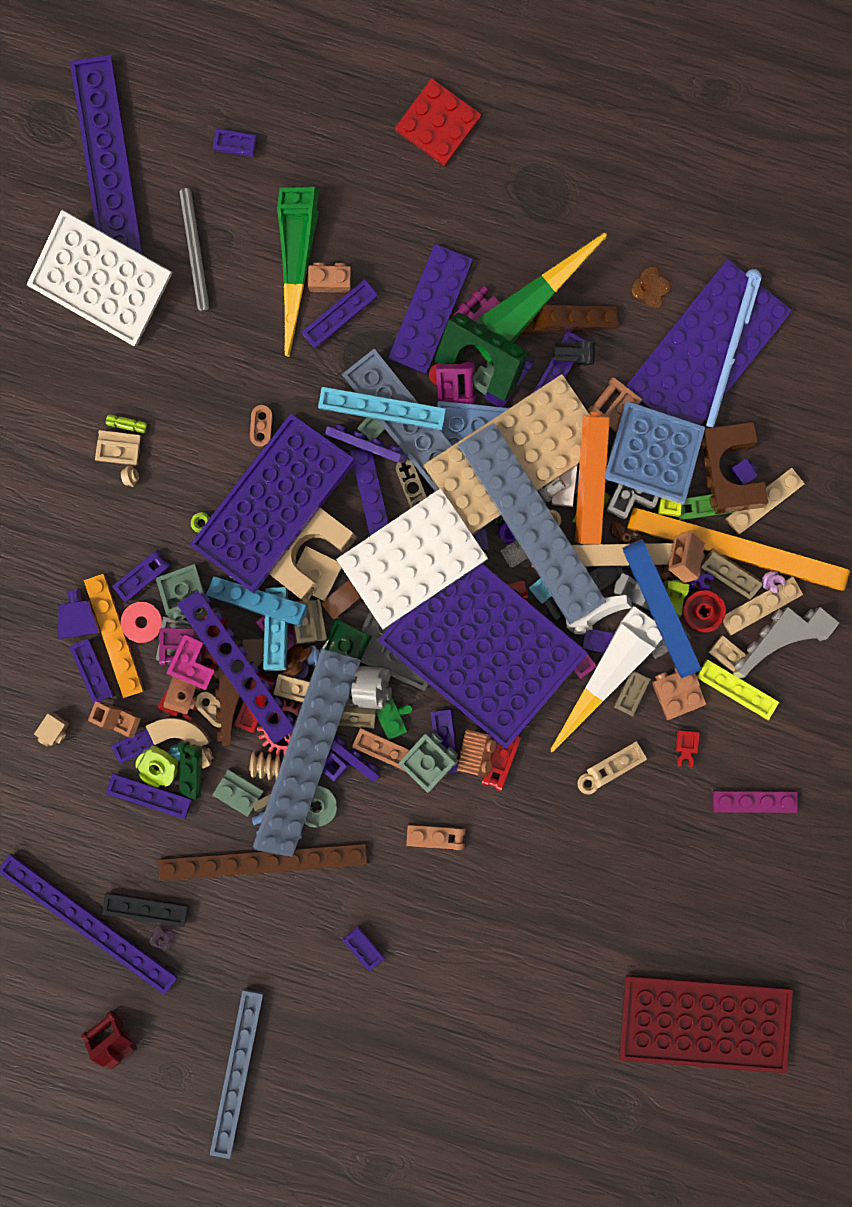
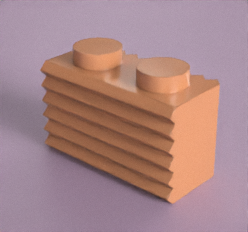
M691 531L674 537V546L672 547L673 550L671 551V560L669 561L668 568L684 583L698 579L701 573V561L704 557L705 543L700 538H697V536H694L695 534Z
M466 730L457 770L486 777L487 773L491 770L492 764L490 759L496 749V741L488 734Z

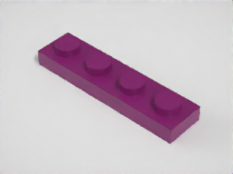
M713 791V812L797 813V792Z

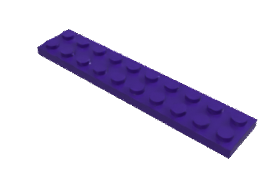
M106 55L70 61L96 229L143 255L112 56Z

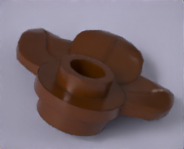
M296 644L291 647L287 653L286 670L281 671L290 676L298 674L303 668L302 662L309 657L313 648L303 649L302 644Z

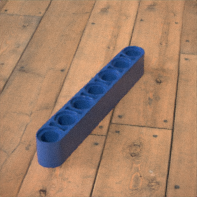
M641 539L623 547L624 555L681 679L700 671L701 667L645 543Z

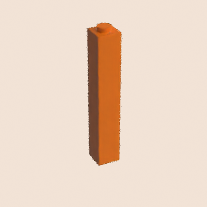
M590 412V416H583L575 527V542L580 544H601L605 492L604 475L606 472L610 417H602L603 413Z

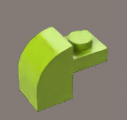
M680 580L664 581L663 585L678 618H680L683 600L689 592V584H684Z

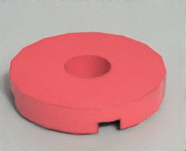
M136 602L124 610L121 617V628L130 640L136 643H146L154 640L159 635L163 618L161 612L154 605L148 602ZM141 616L147 619L145 628H139L137 625V619Z

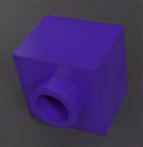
M747 459L729 469L738 485H745L758 476L755 465L751 461L748 462Z
M333 751L326 759L323 772L331 780L336 781L339 780L351 764ZM335 762L340 765L339 769L335 767Z

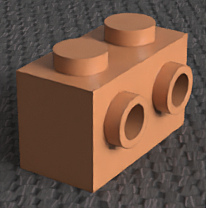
M314 263V266H309L308 268L309 291L349 293L351 291V267L344 263H336L334 266H326L325 263Z
M172 677L163 708L188 714L189 709H194L197 699L193 697L195 689L200 690V688Z

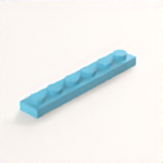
M325 387L321 389L318 408L437 430L443 429L446 412L445 408Z

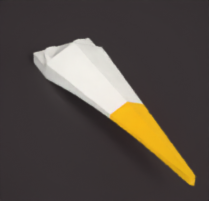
M633 605L618 626L593 675L552 745L551 752L629 676L662 639L654 619L635 605Z

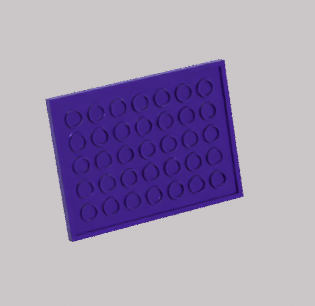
M482 563L392 623L378 640L506 749L588 654L587 651Z

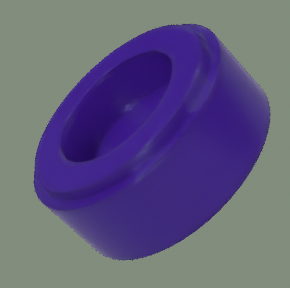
M506 522L502 523L498 529L499 538L506 543L515 542L516 538Z

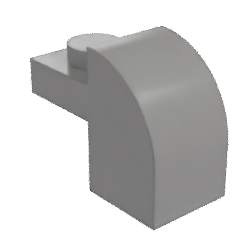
M622 573L615 583V595H627L631 599L632 604L649 610L637 581Z

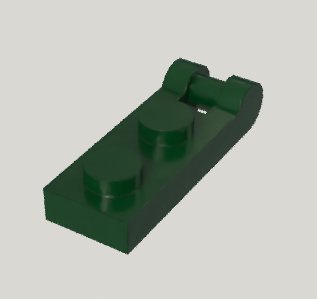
M182 740L178 744V752H180L179 794L197 800L201 797L202 747L196 744L190 745L189 742Z

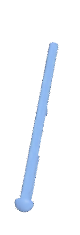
M751 269L745 275L749 279L706 427L714 428L730 370L735 362L733 356L738 346L744 323L748 324L762 278L760 271L757 269Z

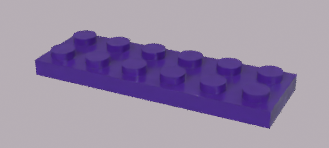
M434 244L388 360L427 375L473 259Z

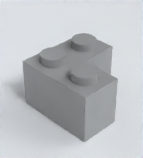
M617 483L605 511L625 519L634 502L653 509L659 497Z

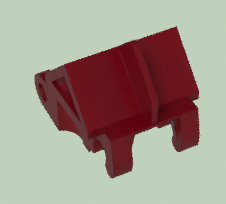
M111 1010L91 1030L81 1034V1037L86 1043L85 1046L90 1059L102 1067L107 1065L110 1069H113L126 1056L132 1054L137 1047L134 1044L131 1045L133 1043L132 1040L122 1029L123 1022ZM111 1024L114 1031L103 1041L101 1040L99 1043H96L93 1038Z

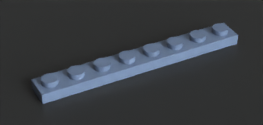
M243 989L210 1150V1155L231 1158L264 995L263 992Z

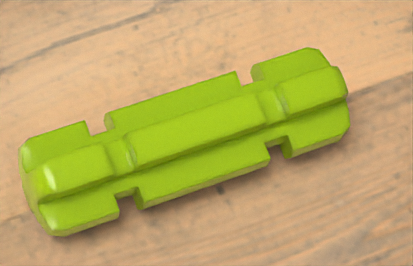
M111 414L106 418V425L117 426L120 429L146 433L147 423L136 422L133 419L120 416L117 418V416Z

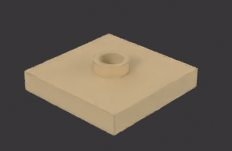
M306 546L297 563L300 572L319 586L313 596L325 601L342 568L339 562Z

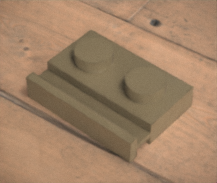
M320 599L308 600L306 603L298 601V603L306 605L308 610L301 627L293 625L295 643L305 644L325 641L327 638Z

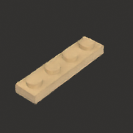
M790 468L766 487L768 504L764 508L735 511L725 519L736 534L739 535L803 486L804 482L794 469Z
M794 577L786 579L785 585L781 583L776 585L778 587L777 593L769 589L726 613L722 623L729 635H733L802 596L803 593Z

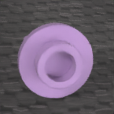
M775 570L767 572L762 578L763 588L766 590L771 589L774 593L778 592L776 583L785 585V579L778 575V572Z

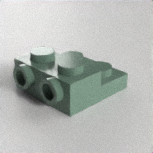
M195 564L156 578L164 609L170 620L181 621L186 617L177 604L197 590L200 594L205 592ZM200 608L196 611V614L203 613L206 609Z
M430 732L424 734L398 763L427 793L459 762L456 758L458 754L450 747L446 749L441 744L442 738L434 732L433 734Z

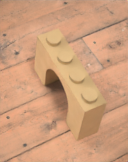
M321 508L270 573L273 578L305 603L319 586L302 574L297 567L296 555L300 546L309 539L322 538L345 554L357 539L353 532Z

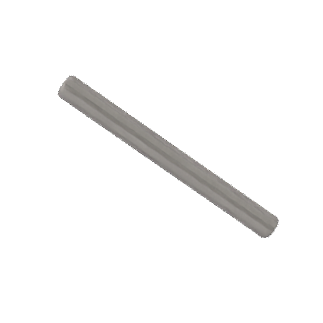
M183 188L180 190V198L197 307L199 311H205L209 309L192 192L190 188Z

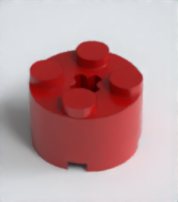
M695 591L687 595L683 600L681 620L692 631L711 632L720 626L726 616V607L723 600L711 591ZM701 606H702L703 609H706V610H707V612L704 613L703 615H702V614H699V610H701Z

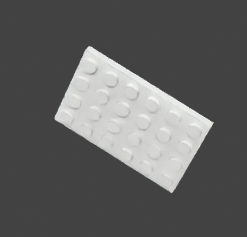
M61 210L27 286L129 344L137 346L173 272L67 211Z
M440 488L337 558V561L381 628L385 629L488 558Z

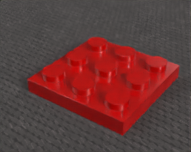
M431 78L397 124L395 131L440 164L446 166L480 120L481 114Z

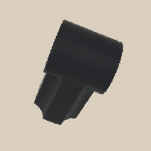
M594 342L554 343L553 361L576 362L578 365H594Z

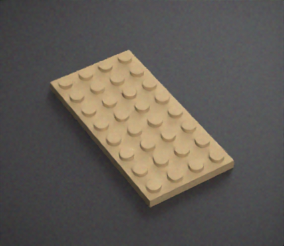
M561 374L423 466L438 489H442L468 530L473 534L501 514L462 454L458 444L490 424L495 423L538 491L580 463L583 416L590 415Z

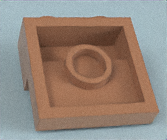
M674 668L675 672L671 674L663 672L655 676L656 680L651 681L667 720L706 705L695 673L681 679L677 669Z

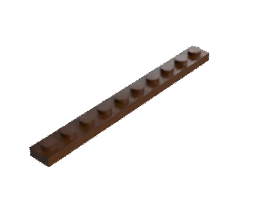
M366 843L295 848L292 857L265 851L158 859L159 881L367 865Z

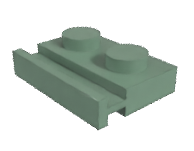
M228 769L214 791L213 796L248 817L253 809L252 804L259 800L264 790Z

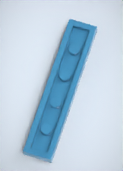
M214 576L206 593L208 598L300 627L308 610V607L304 604L259 590L253 594L240 584Z

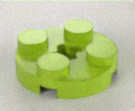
M151 746L149 749L144 750L136 760V768L138 767L140 771V778L150 786L159 787L160 785H165L164 787L171 784L177 775V759L157 746Z

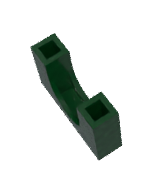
M458 312L448 320L435 361L440 364H460L469 344L482 347L489 353L494 364V373L487 392L505 401L514 393L529 353L519 345L509 342L502 335L490 331L486 326L478 324L467 315Z

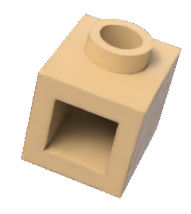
M53 712L48 713L34 735L45 746L60 744L66 736L65 730L70 723Z

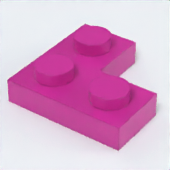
M183 635L167 674L206 690L214 670L195 663L204 643Z

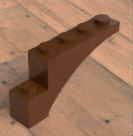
M545 305L519 336L567 330L615 329L619 327L617 307Z
M264 639L243 640L241 645L247 652V655L244 657L248 663L253 661L258 668L264 661ZM234 661L232 663L233 671L241 672L244 669V663L242 661ZM218 665L214 667L215 679H219V687H215L216 700H220V708H216L217 721H221V729H217L218 742L222 741V746H230L233 716L240 695ZM248 677V678H246V679L244 680V687H245V685H246V683L248 682V680H249L250 677Z

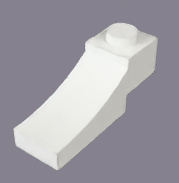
M627 595L604 598L606 600L605 603L574 623L569 624L566 619L567 628L574 632V634H584L586 630H593L592 625L603 617L620 610L632 608L631 599Z

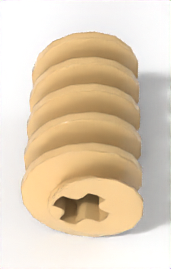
M252 751L249 771L252 777H255L259 772L260 779H263L267 774L268 780H272L274 775L277 778L282 761H280L279 755L272 760L271 753H269L265 759L263 752H260L259 756L256 757L255 751Z

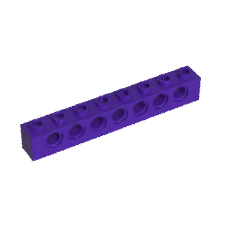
M197 590L178 603L177 606L273 744L277 743L293 731V725L296 724L289 713L285 715L280 708L283 707V704L277 696L274 698L271 696L269 690L272 688L265 679L261 681L257 676V673L260 671L253 661L248 663L244 657L247 655V652L242 645L239 644L237 646L232 639L235 638V635L229 627L226 629L223 627L221 621L224 619L217 609L212 611L208 604L211 601L206 593L200 594ZM200 608H204L208 612V616L204 620L196 618V611ZM215 625L219 627L220 633L217 637H210L208 635L210 626ZM223 643H229L232 646L230 654L223 655L220 652V646ZM235 660H241L244 663V669L241 672L233 671L232 663ZM248 677L256 680V686L252 690L244 687V680ZM261 694L266 695L268 698V704L264 707H259L256 704V698ZM271 712H277L280 715V721L277 724H271L268 721V715Z

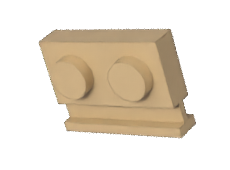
M99 430L96 461L138 466L140 435Z

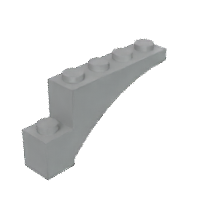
M789 607L782 610L778 609L771 618L773 622L769 626L766 625L760 631L759 635L761 637L759 640L752 642L747 648L748 654L745 658L741 657L734 665L736 669L732 674L737 678L745 677L762 659L790 643L807 639L826 640L839 625V622L821 607L814 610L810 609L803 619Z

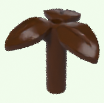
M617 521L612 522L611 534L613 537L619 538V541L612 544H632L641 539L644 541V537L636 532L625 534V527Z

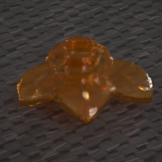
M649 267L642 271L640 279H637L632 285L633 295L638 299H643L652 308L662 307L660 296L665 295L671 289V284L668 280L658 277L657 267ZM641 285L645 288V291L641 290Z

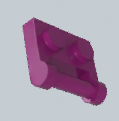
M472 362L437 364L438 401L472 404L476 401V395L473 393L474 364ZM458 374H464V394H459Z
M160 628V666L171 664L174 655H167V649L177 650L183 635L202 642L194 629ZM202 648L195 662L200 665L203 664Z

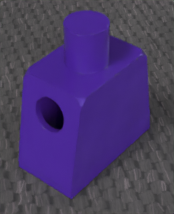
M80 590L67 591L69 603L59 605L58 639L101 633L91 601H82Z

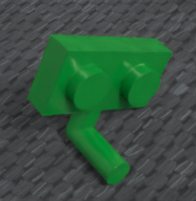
M392 696L390 700H386L384 709H376V714L388 740L407 732L401 716L410 714L413 709L410 704L397 709Z

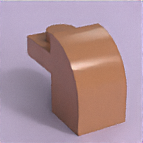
M95 701L88 721L99 727L115 730L127 737L134 738L141 718L125 709Z

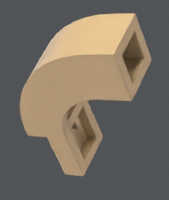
M171 717L158 720L146 726L154 745L169 738H180L189 742L190 745L196 744L202 747V769L213 764V754L209 747H205V744L211 742V739L198 724L183 718Z

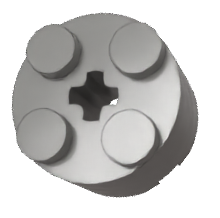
M359 666L358 670L354 673V676H357V681L352 683L353 704L359 708L384 709L386 700H390L392 696V689L389 687L390 669Z

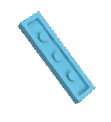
M286 587L266 588V593L288 599V589ZM265 616L263 669L265 671L286 670L287 622Z

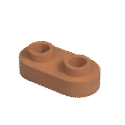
M265 405L256 406L251 413L250 440L257 447H265L271 440L273 414ZM261 413L266 414V418L264 420L259 419V415ZM261 433L264 434V439L259 441L257 436Z

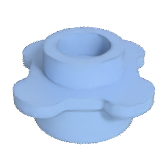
M310 646L313 649L305 661L307 665L316 666L320 653L315 646Z

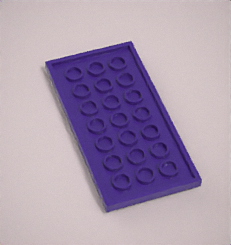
M726 260L626 385L628 389L642 399L640 403L645 407L697 425H701L710 414L749 279L745 276L746 273L730 260ZM760 284L748 324L744 323L739 343L733 356L735 362L732 364L724 395L792 311Z
M290 414L196 535L190 546L255 594L356 462L355 459Z

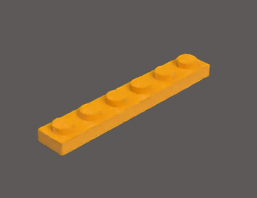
M101 574L84 580L123 698L144 692L126 635L121 628V620L106 575Z

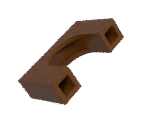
M754 422L707 428L704 430L700 448L704 449L705 456L702 457L703 467L707 468L706 485L707 488L711 489L712 496L709 497L710 507L714 508L715 514L764 508L768 504L765 482L736 485L724 478L719 467L720 458L725 453L755 447L757 437Z

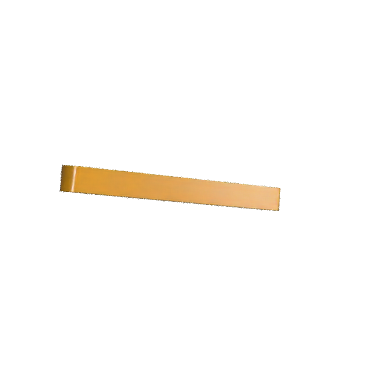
M637 508L632 509L627 527L630 530L671 542L674 541L676 535L691 531L695 534L694 536H697V538H700L705 543L703 550L705 552H710L714 549L729 559L771 571L775 570L781 574L845 591L850 570Z

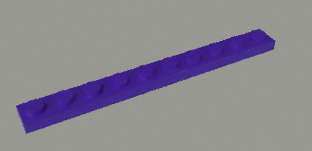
M9 854L0 866V874L162 994L165 995L178 976L13 854Z

